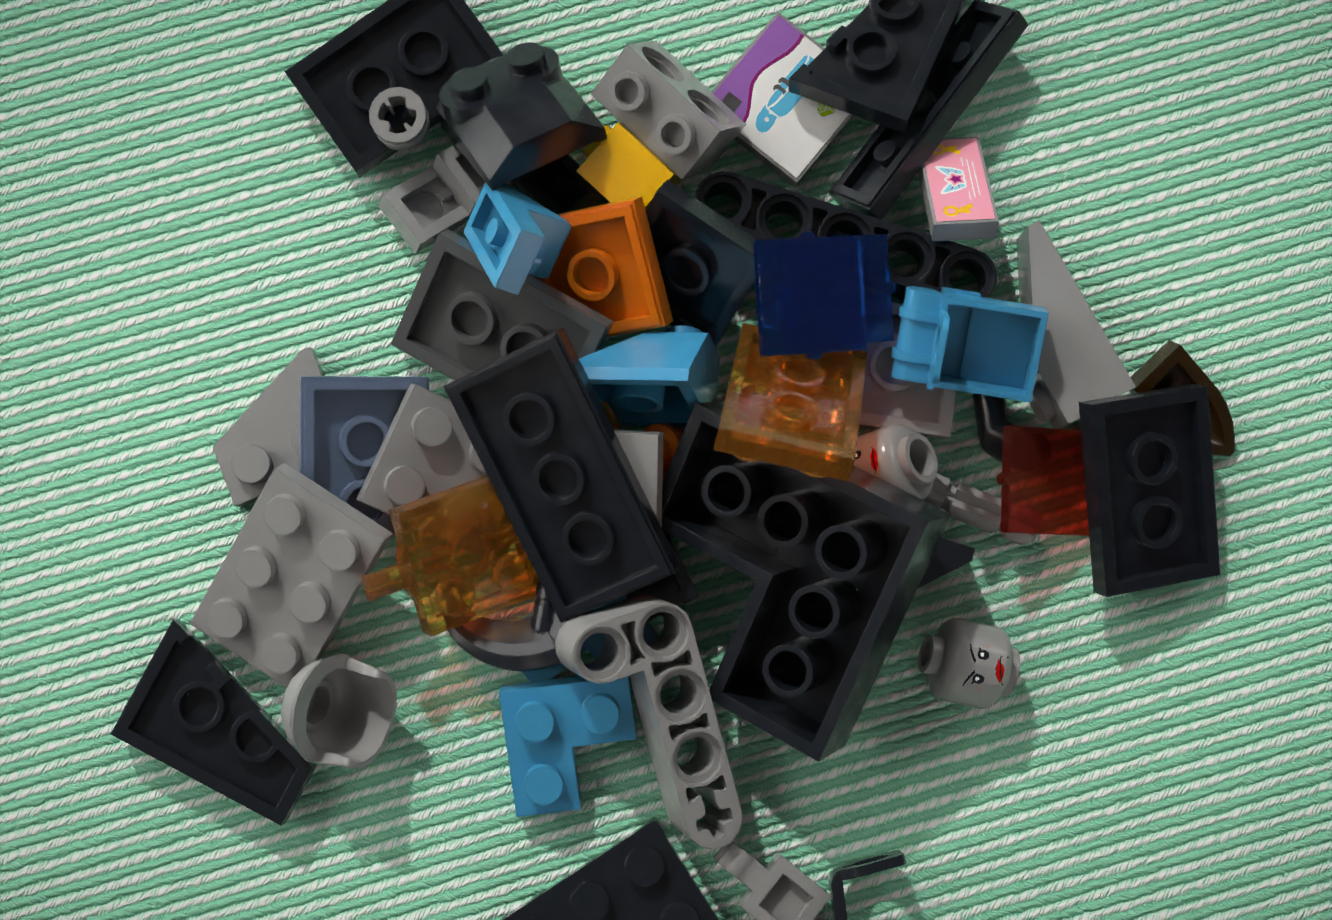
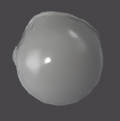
M346 654L331 655L314 661L302 668L291 679L283 695L281 718L288 740L306 758L305 761L336 765L349 769L367 767L383 749L392 729L397 707L395 682L384 671L350 658Z

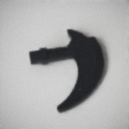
M442 578L434 580L435 602L445 628L456 643L474 658L490 666L510 671H536L562 664L556 654L555 640L559 629L566 621L560 622L540 580L536 586L535 596L537 598L534 600L535 606L533 607L532 616L514 621L493 620L473 613L454 597L446 581Z

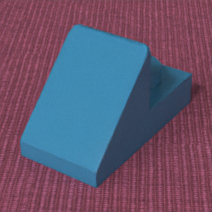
M485 182L463 232L494 288L519 295L527 275L541 279L547 278L550 275L570 233L571 225L564 218L508 184L504 183L500 188L492 191Z

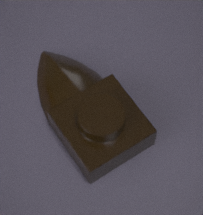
M1168 340L1131 376L1136 387L1129 390V392L1133 394L1188 384L1208 386L1212 455L1231 456L1234 453L1235 434L1232 417L1226 401L1218 388L1180 344Z

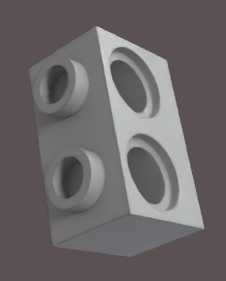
M657 41L627 44L590 93L681 179L708 172L746 125L744 121Z

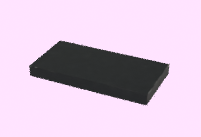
M564 328L443 386L561 623L670 576L679 570V562Z

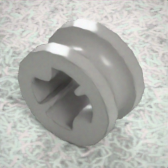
M403 87L388 88L380 92L372 101L369 110L370 124L380 142L388 148L397 151L411 150L420 145L427 137L430 128L429 114L420 96L412 90ZM398 105H406L410 116L416 118L412 127L404 123L407 131L403 133H394L390 123L384 120L388 111L392 115L396 114L393 107Z

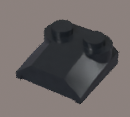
M527 42L516 45L502 56L477 67L457 71L442 86L439 93L440 102L436 106V111L442 129L492 191L500 188L502 184L589 144L607 139L604 126L574 87L563 76L558 54L553 49L537 43Z

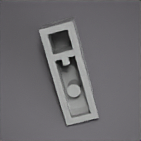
M1038 220L1029 225L1016 239L1020 303L1042 306L1049 312L1032 401L1028 403L1039 420L1043 423L1050 421L1056 431L1080 418L1079 402L1120 396L1136 386L1043 225Z

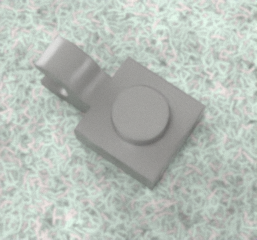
M732 841L720 848L713 857L717 863L749 888L738 902V905L756 920H814L831 898L830 894L778 852L770 863L764 867Z

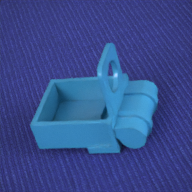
M907 286L904 305H900L898 314L901 317L897 344L892 348L891 357L894 358L891 376L900 380L926 384V389L929 390L937 387L1031 402L1049 312L1042 306L981 297L979 292L942 287L941 292L929 288Z

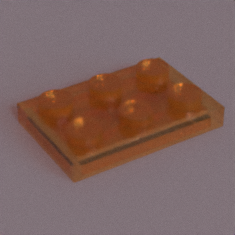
M743 323L713 450L732 454L743 461H763L797 469L811 477H831L849 482L856 456L868 352Z

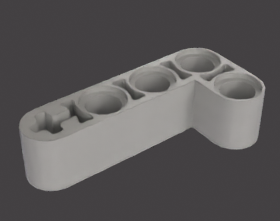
M646 594L634 596L567 620L559 629L555 640L556 654L565 667L585 680L597 684L608 683L629 676L666 814L671 824L700 847L717 849L732 842L740 831L742 810L692 623L687 613L675 604ZM661 612L664 618L662 634L655 641L646 643L643 638L645 622L653 614ZM595 633H601L604 638L602 654L592 663L583 664L581 648L584 641ZM678 675L681 684L679 694L670 703L662 704L660 700L662 685L667 679ZM696 738L697 749L695 755L689 762L678 765L677 754L679 748L688 739ZM702 798L710 802L711 805L704 807ZM703 817V820H702V821H700V822H697V821H696V820H698V819H700V818Z

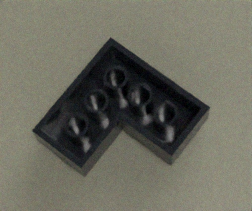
M727 401L696 403L663 480L662 530L756 580L752 593L709 690L712 701L818 762L843 748L849 739L951 514Z

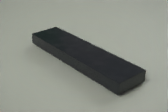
M974 0L951 32L906 134L882 125L878 126L829 191L830 196L839 206L879 219L885 217L1028 27V23L1020 11L981 0Z

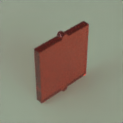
M1003 426L1002 473L997 475V483L1001 485L1000 532L1089 536L1081 431Z

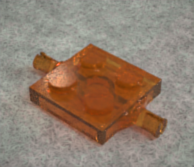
M488 475L388 510L397 539L396 564L361 576V584L365 586L363 591L370 602L404 589L414 601L422 632L431 637L535 597L536 586L539 583L538 576Z

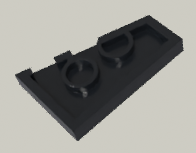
M869 0V5L847 27L841 25L826 40V48L808 66L803 64L789 78L788 92L906 134L966 0Z
M180 619L172 620L111 732V735L280 826L287 822L317 766L314 762L305 761L306 758L288 740L285 731Z

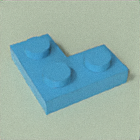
M575 676L503 685L500 687L499 698L517 817L581 809L582 800L574 747L637 739L629 676L601 684Z

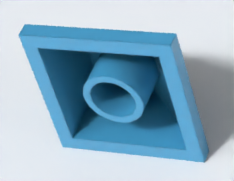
M672 326L667 328L666 332H644L579 358L611 425L648 427L652 424L668 423L674 427H686L696 403L716 402L720 356L709 333H703L694 327Z

